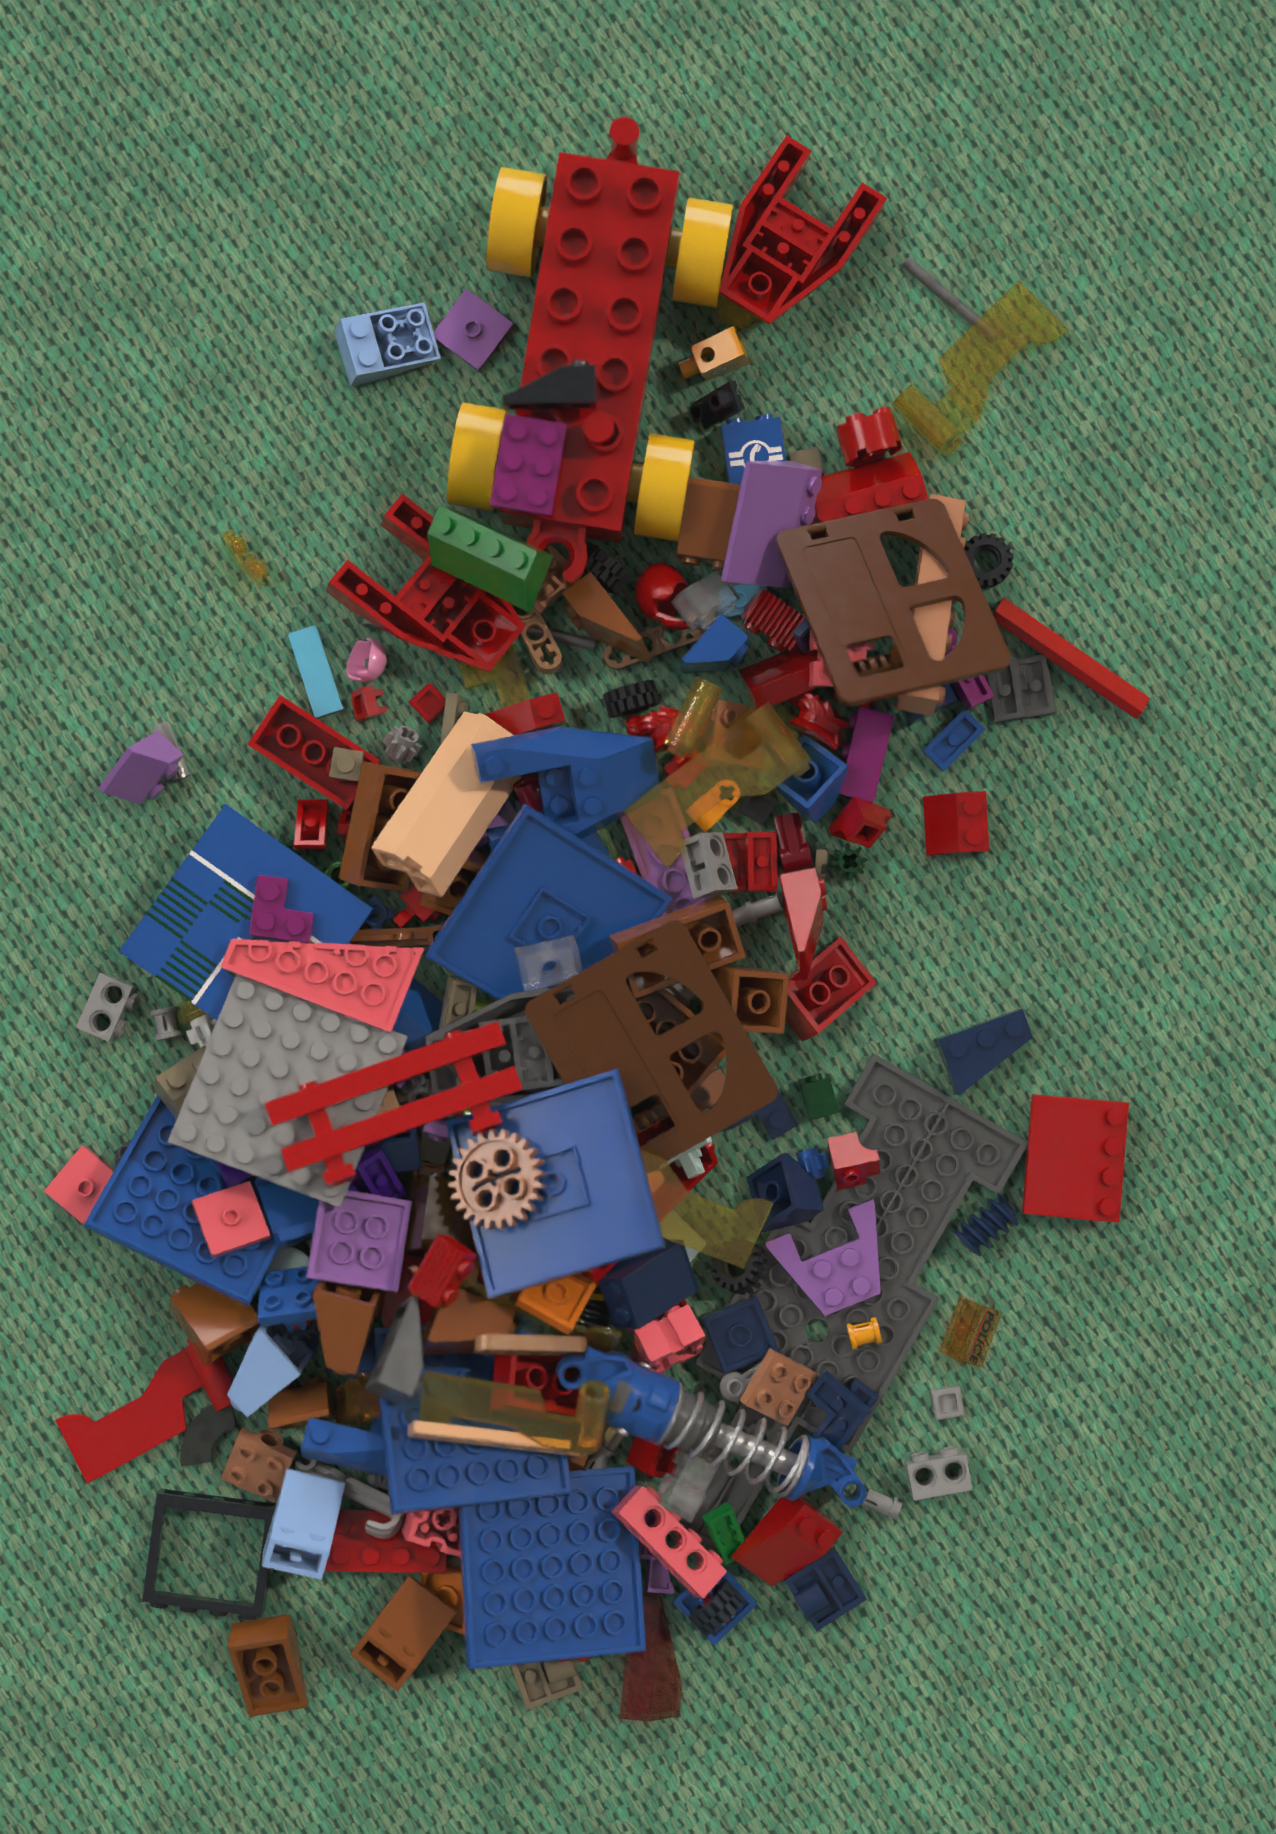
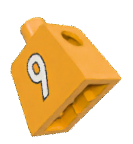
M730 327L691 346L694 356L679 362L685 379L701 373L705 380L750 364L741 338L734 327ZM710 355H715L712 361L706 362Z

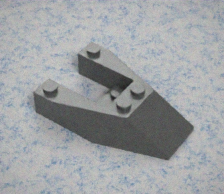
M572 986L555 995L560 1004L576 996ZM552 988L509 994L425 1036L427 1046L444 1040V1035L450 1032L461 1030L464 1033L498 1021L506 1045L472 1056L473 1063L479 1078L515 1066L523 1090L488 1102L490 1107L565 1085L561 1077L554 1078L552 1061L525 1014V1008L529 1001ZM453 1063L430 1071L433 1095L461 1085Z

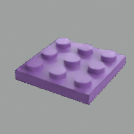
M347 1191L341 1208L318 1200L306 1279L398 1292L412 1201L354 1191Z

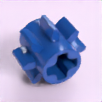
M817 1147L796 1153L798 1159L796 1162L813 1179L826 1176L824 1168L830 1167L826 1153L819 1155Z

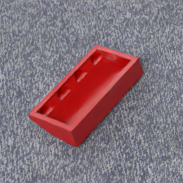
M796 646L792 652L786 650L738 670L757 710L761 711L817 688L809 687L810 662L817 661V651L804 653Z

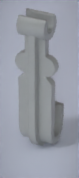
M302 1457V1463L295 1462V1470L344 1481V1496L390 1518L391 1521L385 1524L368 1520L365 1525L366 1533L385 1539L393 1537L399 1532L405 1516L404 1513L391 1514L389 1495L317 1460Z

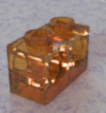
M360 1373L358 1378L347 1379L345 1384L336 1388V1424L365 1425L372 1422L373 1419L381 1418L379 1397L364 1390L371 1373Z

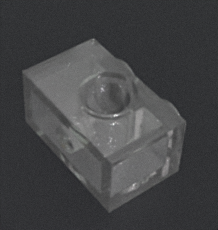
M573 935L514 948L520 980L525 991L547 989V986L560 984L582 971L578 944ZM554 961L557 963L552 970H543V966L547 962Z

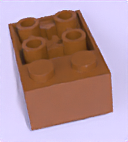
M409 1574L360 1638L350 1655L396 1691H399L449 1624L457 1610Z

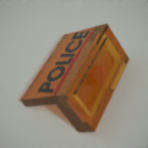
M960 1296L939 1352L960 1362L982 1368L1002 1311Z

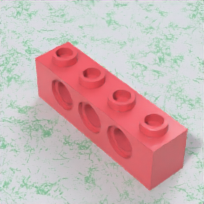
M635 1485L611 1513L694 1597L703 1599L727 1572L721 1565L723 1560L713 1550L709 1549L707 1551L700 1544L702 1539L691 1528L686 1530L679 1523L681 1517L672 1508H664L658 1501L660 1496L654 1489L648 1485L646 1487ZM651 1509L655 1514V1522L653 1525L648 1526L645 1523L644 1517L646 1512ZM673 1531L676 1535V1543L673 1547L669 1548L666 1544V1535ZM693 1552L697 1557V1564L694 1568L690 1569L687 1565V1557Z

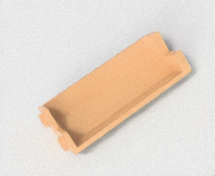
M463 712L372 845V850L384 867L407 872L418 891L439 897L444 895L513 791L514 783L523 776L522 774L481 783L475 771L471 744L514 736L484 714Z

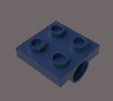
M834 1546L821 1558L784 1579L802 1612L809 1619L816 1632L867 1600Z

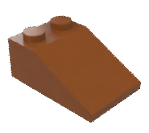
M591 572L562 592L567 602L563 607L578 631L583 628L590 637L646 663L651 660L642 637Z
M286 1614L232 1623L228 1650L249 1717L307 1708L308 1699L298 1640L291 1615Z

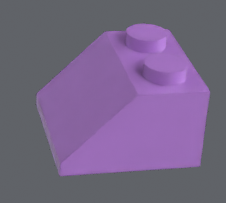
M157 731L128 747L98 789L102 793L138 804L149 798L154 800L165 789L162 785L164 781L171 779L180 769V766L177 764L184 754Z

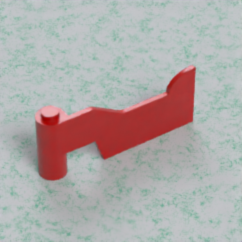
M187 1339L188 1346L184 1350L162 1362L141 1397L95 1422L83 1414H70L56 1419L55 1421L86 1483L88 1484L187 1430L183 1397L204 1387L216 1413L231 1406L232 1404L227 1394L234 1379L223 1357L205 1367L190 1340Z

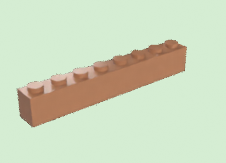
M930 494L929 499H937L945 505L964 548L966 538L961 537V531L966 530L969 513H964L966 501ZM920 547L914 585L947 578L949 574L941 563ZM948 600L911 609V614L928 654L933 660L941 661L944 659L945 654L950 652L952 637L947 636L948 629L953 628L956 614L955 611H951V605L956 604L957 600ZM936 686L898 695L897 709L933 716L936 706H942L945 688Z

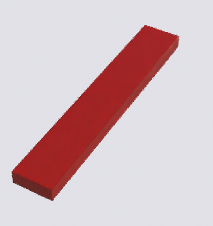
M1006 598L1002 599L993 613L997 624L1133 718L1138 719L1150 699L1148 696Z

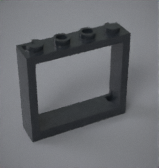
M161 1488L156 1494L142 1602H149L150 1606L154 1608H167L168 1605L179 1606L180 1610L184 1612H197L198 1609L209 1610V1614L214 1616H226L227 1613L239 1614V1618L244 1620H256L257 1617H262L266 1608L271 1568L262 1566V1558L276 1503ZM166 1507L265 1520L254 1603L155 1590Z

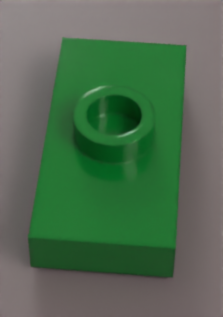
M726 1502L701 1516L714 1548L723 1560L722 1564L724 1567L735 1561L732 1555L745 1540L732 1506Z

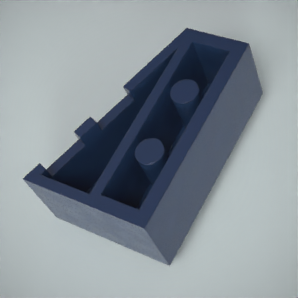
M1016 1009L938 1037L935 1041L954 1094L959 1096L1032 1039L1033 1036L1023 1009Z

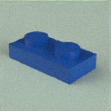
M964 708L922 752L944 772L977 739L985 728Z

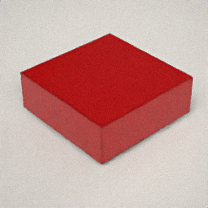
M429 682L408 703L430 724L444 711L446 699Z

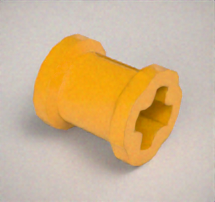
M876 1317L871 1318L869 1322L857 1325L846 1324L852 1350L857 1349L858 1346L873 1342L882 1344Z

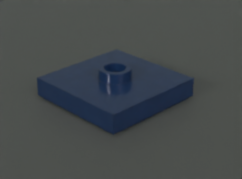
M757 1295L701 1317L723 1374L764 1359L769 1348L779 1352Z

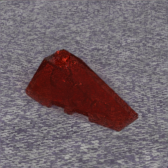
M642 1591L646 1651L625 1653L620 1719L650 1722L679 1716L682 1683L661 1593Z

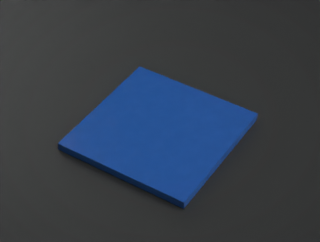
M524 804L424 954L429 959L497 1000L512 993L553 988L613 954L609 939L610 935L661 917L673 898L527 804Z
M611 1070L490 1108L491 1112L498 1111L502 1120V1127L495 1129L498 1134L504 1129L509 1131L510 1136L513 1132L520 1134V1141L522 1139L530 1140L529 1148L533 1147L539 1150L534 1159L544 1160V1163L538 1167V1170L546 1172L547 1175L539 1178V1183L546 1185V1188L537 1190V1194L543 1200H533L532 1204L536 1208L535 1212L525 1211L528 1220L525 1221L516 1217V1227L510 1226L506 1221L505 1230L498 1229L496 1224L493 1230L486 1229L485 1223L480 1227L474 1225V1219L470 1220L489 1299L666 1248L620 1070ZM471 1114L446 1121L455 1159L461 1160L463 1157L458 1150L459 1148L466 1150L470 1148L467 1142L468 1139L478 1142V1136L473 1137L469 1128V1121L473 1120ZM509 1152L505 1153L502 1157L503 1167L507 1166L510 1162ZM482 1164L475 1168L474 1173L477 1179L483 1173ZM519 1167L518 1170H516L515 1172L511 1173L510 1175H512V1174L515 1175V1174H517V1173H520V1172H521V1168ZM497 1174L498 1179L501 1177H505L503 1175ZM497 1180L490 1182L491 1184L498 1185ZM518 1180L514 1182L511 1188L514 1196L520 1191L521 1186ZM480 1184V1185L475 1186V1187H474V1191H476L478 1188L482 1187L483 1185ZM491 1192L485 1196L484 1203L486 1207L490 1206L493 1202Z

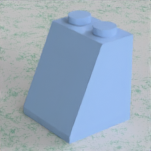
M260 1326L228 1391L227 1396L230 1398L233 1407L238 1411H242L246 1417L251 1415L302 1373L313 1355V1351L303 1340L298 1341L296 1336H293L292 1340H288L286 1334L281 1337L278 1331L274 1333L272 1326Z

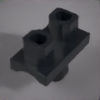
M729 381L695 401L689 407L695 423L702 422L703 428L709 429L744 410L745 407L741 402V396L737 394L736 381Z

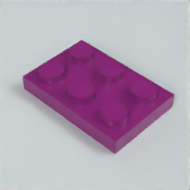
M509 414L505 415L490 507L552 517L567 424Z

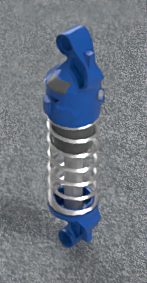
M588 1346L585 1354L563 1357L556 1365V1375L561 1384L567 1389L573 1390L587 1385L595 1387L605 1423L617 1428V1433L620 1435L628 1436V1434H631L656 1445L662 1442L664 1448L668 1450L676 1446L683 1449L687 1458L703 1453V1458L708 1467H713L724 1460V1467L728 1475L734 1476L744 1469L749 1484L754 1485L765 1478L769 1492H778L780 1497L790 1501H794L812 1490L831 1485L836 1495L847 1506H859L866 1498V1488L853 1471L858 1460L841 1453L824 1437L812 1438L807 1435H801L792 1443L789 1450L783 1449L788 1435V1430L785 1426L778 1430L772 1444L762 1440L767 1427L766 1418L759 1419L751 1435L741 1431L746 1418L745 1409L737 1412L731 1426L722 1423L725 1409L724 1400L717 1402L715 1406L710 1405L704 1399L703 1391L698 1392L696 1395L683 1389L682 1382L651 1370V1365L641 1362L640 1365L634 1363L623 1352L610 1351L604 1353ZM575 1366L579 1369L577 1376L573 1379L564 1378V1371L568 1367ZM712 1446L724 1450L715 1461L708 1459V1450ZM729 1453L745 1459L735 1470L729 1468ZM750 1461L766 1467L756 1479L750 1477ZM771 1470L779 1473L776 1488L771 1486ZM856 1484V1489L851 1495H844L846 1486Z

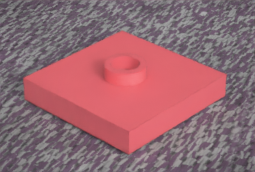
M82 1145L44 1192L84 1225L110 1179L113 1170L85 1145Z
M250 1181L192 1200V1206L212 1258L270 1239L269 1230Z

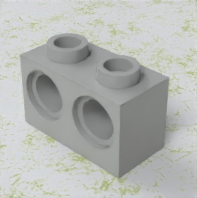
M723 832L699 833L679 841L693 899L712 898L738 889Z
M99 973L76 1028L108 1042H113L116 1037L120 1038L127 1025V1022L123 1021L127 1010L132 1011L139 997L138 994H135L137 987L109 974ZM115 986L119 987L122 991V998L118 1003L112 1002L109 997L110 990ZM103 1013L110 1018V1026L105 1031L101 1030L97 1024L98 1017Z
M956 1446L940 1449V1454L931 1456L928 1455V1452L914 1453L910 1455L911 1459L904 1460L910 1494L914 1501L973 1490L966 1453L963 1450H958ZM949 1463H958L960 1469L956 1475L948 1476L945 1474V1468ZM921 1468H928L931 1471L930 1477L926 1481L915 1479L916 1472Z

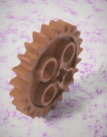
M490 1129L487 1137L486 1134L479 1132L478 1142L468 1139L467 1142L470 1148L468 1150L458 1149L463 1156L462 1159L452 1160L458 1168L457 1170L449 1171L450 1175L456 1177V1181L449 1183L448 1186L457 1189V1192L451 1196V1199L461 1200L456 1209L459 1211L467 1210L464 1218L467 1220L474 1219V1225L481 1227L485 1223L486 1229L493 1230L496 1224L498 1229L505 1230L507 1221L510 1226L516 1227V1217L521 1220H528L525 1211H536L535 1206L532 1204L533 1200H543L537 1194V1190L546 1188V1185L539 1183V1178L546 1176L547 1173L538 1170V1167L544 1163V1160L534 1159L539 1150L533 1147L529 1148L531 1141L528 1139L520 1141L521 1135L513 1132L510 1136L507 1130L502 1129L500 1134H498L496 1130ZM509 1152L510 1162L507 1166L503 1167L502 1157L505 1153ZM482 1164L483 1173L477 1179L474 1173L475 1168ZM519 1167L521 1168V1172H520V1173H517V1174H515V1175H513V1174L510 1175L511 1173H513V1172H515L516 1170H518ZM497 1174L503 1175L505 1177H501L498 1179ZM497 1180L498 1185L491 1184L490 1182ZM518 1180L521 1187L518 1194L514 1196L511 1188L514 1182ZM480 1184L483 1185L482 1187H480V1188H478L476 1191H474V1187H475V1186L480 1185ZM491 1192L493 1202L490 1206L486 1207L484 1203L485 1196Z

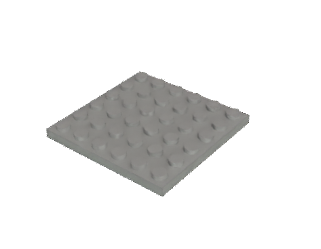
M236 974L168 1142L341 1208L351 1181L327 1190L322 1173L327 1172L324 1161L288 1173L280 1149L315 1137L309 1116L305 1115L272 1127L264 1103L299 1091V1086L305 1083L316 1081L319 1084L399 1056L403 1052L408 1036L395 1031L391 1033ZM389 1086L326 1108L333 1130L377 1115ZM365 1146L342 1154L345 1165L352 1163L354 1171H356Z

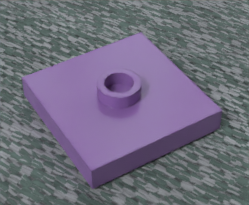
M466 288L433 333L438 343L480 372L513 328L514 323Z

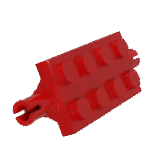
M339 1510L325 1566L326 1572L446 1574L447 1557L451 1556V1554L441 1552L435 1541H431L429 1547L407 1541L401 1531L402 1527L393 1537L377 1538L366 1533L365 1525L368 1520L381 1524L391 1521L388 1516L375 1510Z

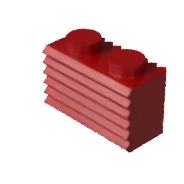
M761 587L740 615L746 621L743 625L746 629L757 636L760 632L764 633L770 638L767 643L781 653L784 648L792 652L796 647L797 643L792 631L805 619L800 613Z
M437 1234L411 1280L408 1289L412 1290L433 1307L447 1308L457 1299L459 1286L462 1284V1281L473 1271V1263L477 1255L452 1236Z

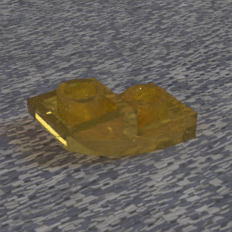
M233 529L222 532L221 534L231 555L242 570L259 586H266L264 577L269 576L264 560H258L254 553L244 556L243 553L248 552L242 535L237 536Z

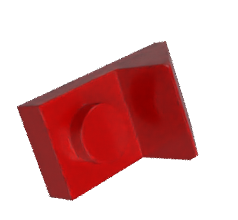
M328 799L298 800L294 849H325L329 846L327 834Z

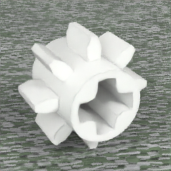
M205 1014L190 1021L192 1029L186 1031L191 1045L199 1043L200 1048L203 1046L207 1047L214 1030L212 1027L217 1020H213L210 1015Z

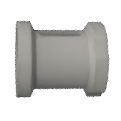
M176 1006L150 1011L151 1016H154L157 1030L155 1040L182 1035L181 1031L177 1028Z

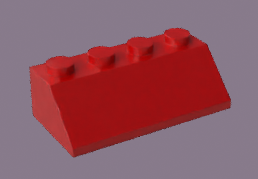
M903 453L821 476L822 486L816 497L814 506L815 517L811 524L929 499L921 471L911 453ZM825 531L811 534L812 540L826 537Z

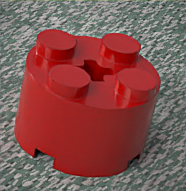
M890 407L876 409L872 412V415L865 417L863 413L852 414L845 418L846 423L836 427V434L847 467L850 464L851 467H857L880 460L879 457L885 455L888 451L891 457L903 449Z

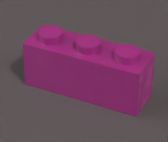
M862 707L858 708L856 714L851 713L848 722L850 726L847 727L848 731H852L850 742H844L840 759L845 760L849 770L838 796L848 799L856 796L869 802H874L894 715Z

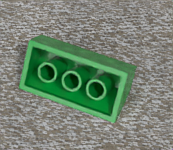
M440 505L428 532L432 566L531 612L553 555L458 510Z

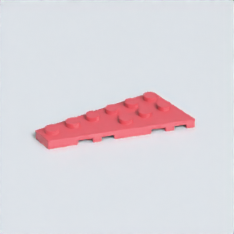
M231 939L220 968L391 1033L425 949Z

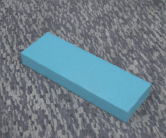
M314 625L289 633V640L314 717L318 719L344 710L317 626Z

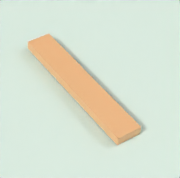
M413 1421L408 1425L407 1432L409 1438L585 1457L593 1452V1441L423 1421Z

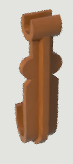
M442 925L420 928L358 930L349 944L376 947L430 945L436 933L442 928Z

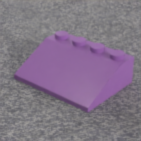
M746 461L721 581L781 588L793 587L777 549L776 540L778 534L784 530L811 525L815 517L814 506L816 497L822 486V469L794 461Z

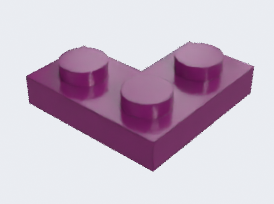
M258 875L249 935L310 943L314 913L285 909L289 879Z

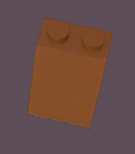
M688 477L676 559H682V564L699 566L700 562L712 564L711 568L723 571L741 488L740 484Z
M724 965L711 970L746 1032L784 1034L789 973L733 965Z
M319 1281L316 1286L313 1298L326 1367L332 1368L335 1373L345 1376L357 1374L366 1353L382 1290Z
M199 1283L191 1287L188 1285L181 1286L172 1293L173 1297L170 1298L169 1307L205 1367L251 1341L260 1327L258 1314L251 1305L249 1307L244 1306Z
M459 1288L457 1299L449 1307L432 1306L421 1336L422 1356L476 1354L475 1336L514 1333L517 1322H514L513 1318L516 1311Z

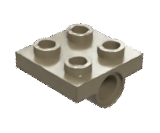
M572 1659L566 1662L555 1660L511 1665L527 1710L583 1690L580 1675L575 1661Z

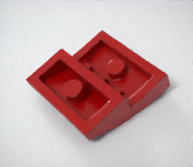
M777 832L723 833L738 888L732 892L778 891Z

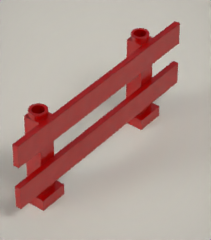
M498 1021L464 1033L461 1030L450 1032L444 1035V1040L319 1084L316 1081L305 1083L299 1086V1091L265 1102L264 1104L272 1127L308 1115L315 1133L313 1138L280 1149L288 1173L324 1161L327 1172L322 1173L327 1190L345 1184L357 1178L352 1163L345 1165L342 1154L470 1109L473 1120L469 1121V1128L473 1137L478 1136L479 1132L487 1133L490 1129L501 1128L502 1120L499 1112H491L488 1102L523 1090L515 1066L479 1078L472 1060V1056L506 1045ZM453 1063L461 1085L333 1130L326 1108Z

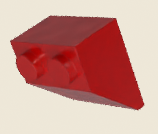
M986 791L923 796L926 856L990 851Z

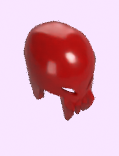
M659 562L650 565L638 578L635 588V596L640 610L647 618L663 623L667 628L674 630L692 628L693 625L673 617L678 608L690 610L695 603L688 582L674 566L668 563Z

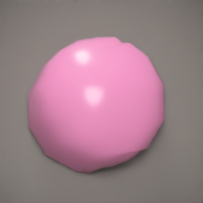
M368 637L366 638L368 641L358 640L349 656L346 669L348 678L362 683L375 681L383 673L387 664L386 649L378 640ZM369 658L368 668H366L365 659Z

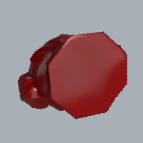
M814 689L789 699L793 706L800 709L797 717L788 722L789 725L830 747L832 750L840 747V731L849 727L850 723L842 720L838 712L831 708L830 700L823 702L820 699V695L815 694Z
M690 703L683 706L680 710L661 705L659 706V712L650 711L645 716L631 715L626 719L625 723L628 735L650 737L653 739L655 754L664 752L704 730L703 724L689 716Z

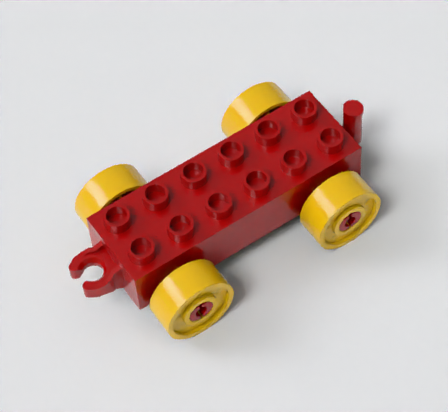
M620 117L612 122L609 128L611 152L606 159L559 152L550 207H546L547 174L501 167L496 182L490 215L486 253V268L488 271L532 278L536 268L539 248L543 247L520 387L563 365H570L572 361L584 360L588 361L589 365H595L596 409L516 410L515 416L567 424L552 517L504 509L499 511L503 524L532 529V533L526 543L541 550H544L547 545L552 543L563 544L568 549L570 559L563 570V580L568 585L575 584L584 574L587 566V538L621 543L627 502L638 503L634 535L675 542L679 541L695 440L650 433L644 464L634 463L666 268L676 269L672 301L717 308L733 211V204L689 197L683 229L674 228L673 222L678 198L680 171L638 165L639 127L629 117ZM464 402L461 404L450 455L447 504L493 512L494 508L490 507L505 415L509 414L508 410ZM593 412H604L613 420V436L604 444L591 443L584 435V420Z

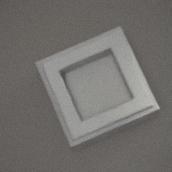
M960 1385L930 1390L935 1420L965 1416Z

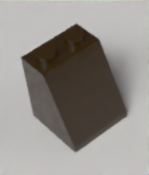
M433 1171L430 1172V1175H418L417 1179L406 1181L405 1191L407 1196L404 1197V1200L412 1201L404 1249L405 1255L424 1258L437 1234L450 1235L477 1254L469 1220L464 1218L466 1210H457L456 1207L461 1200L451 1199V1196L457 1192V1189L449 1187L448 1184L456 1180L448 1179L447 1173Z

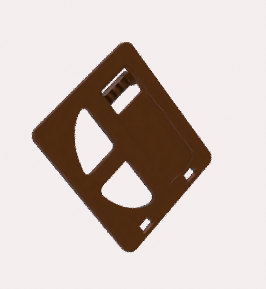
M927 499L788 529L778 534L776 540L777 549L837 697L844 705L854 706L1004 671L1009 666L1011 655L945 505L941 501ZM911 512L912 519L898 521L896 515ZM825 531V538L811 539L810 534ZM883 535L901 537L919 545L941 563L949 576L944 579L913 586H900L882 546L880 537ZM948 600H957L962 604L964 614L961 640L948 657L941 661L933 660L928 654L910 609ZM883 638L892 639L894 647L889 654L851 662L846 649L848 646Z
M669 921L537 996L526 1005V1017L565 1085L618 1069L620 1070L629 1108L654 1094L660 1097L661 1101L632 1116L636 1135L667 1117H671L675 1124L673 1129L640 1147L646 1173L768 1105L777 1097L778 1089L688 929L681 921ZM654 939L658 949L642 958L637 949ZM635 972H654L668 976L680 982L698 996L703 1002V1009L700 1013L661 1035H657L654 1033L627 986L626 979L629 974ZM572 986L576 996L560 1004L555 995ZM715 1031L721 1034L725 1046L727 1061L726 1078L721 1095L715 1105L709 1111H701L695 1105L671 1063L670 1055L709 1032Z

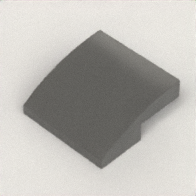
M1044 655L1021 659L1014 658L1011 659L1009 666L1004 671L987 674L989 686L995 696L992 698L995 722L1057 713L1049 661Z

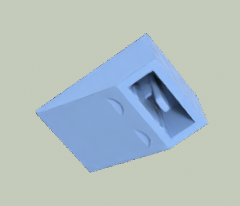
M425 302L342 318L334 329L350 386L391 377L441 359Z
M286 1469L263 1550V1567L322 1580L344 1492V1481Z

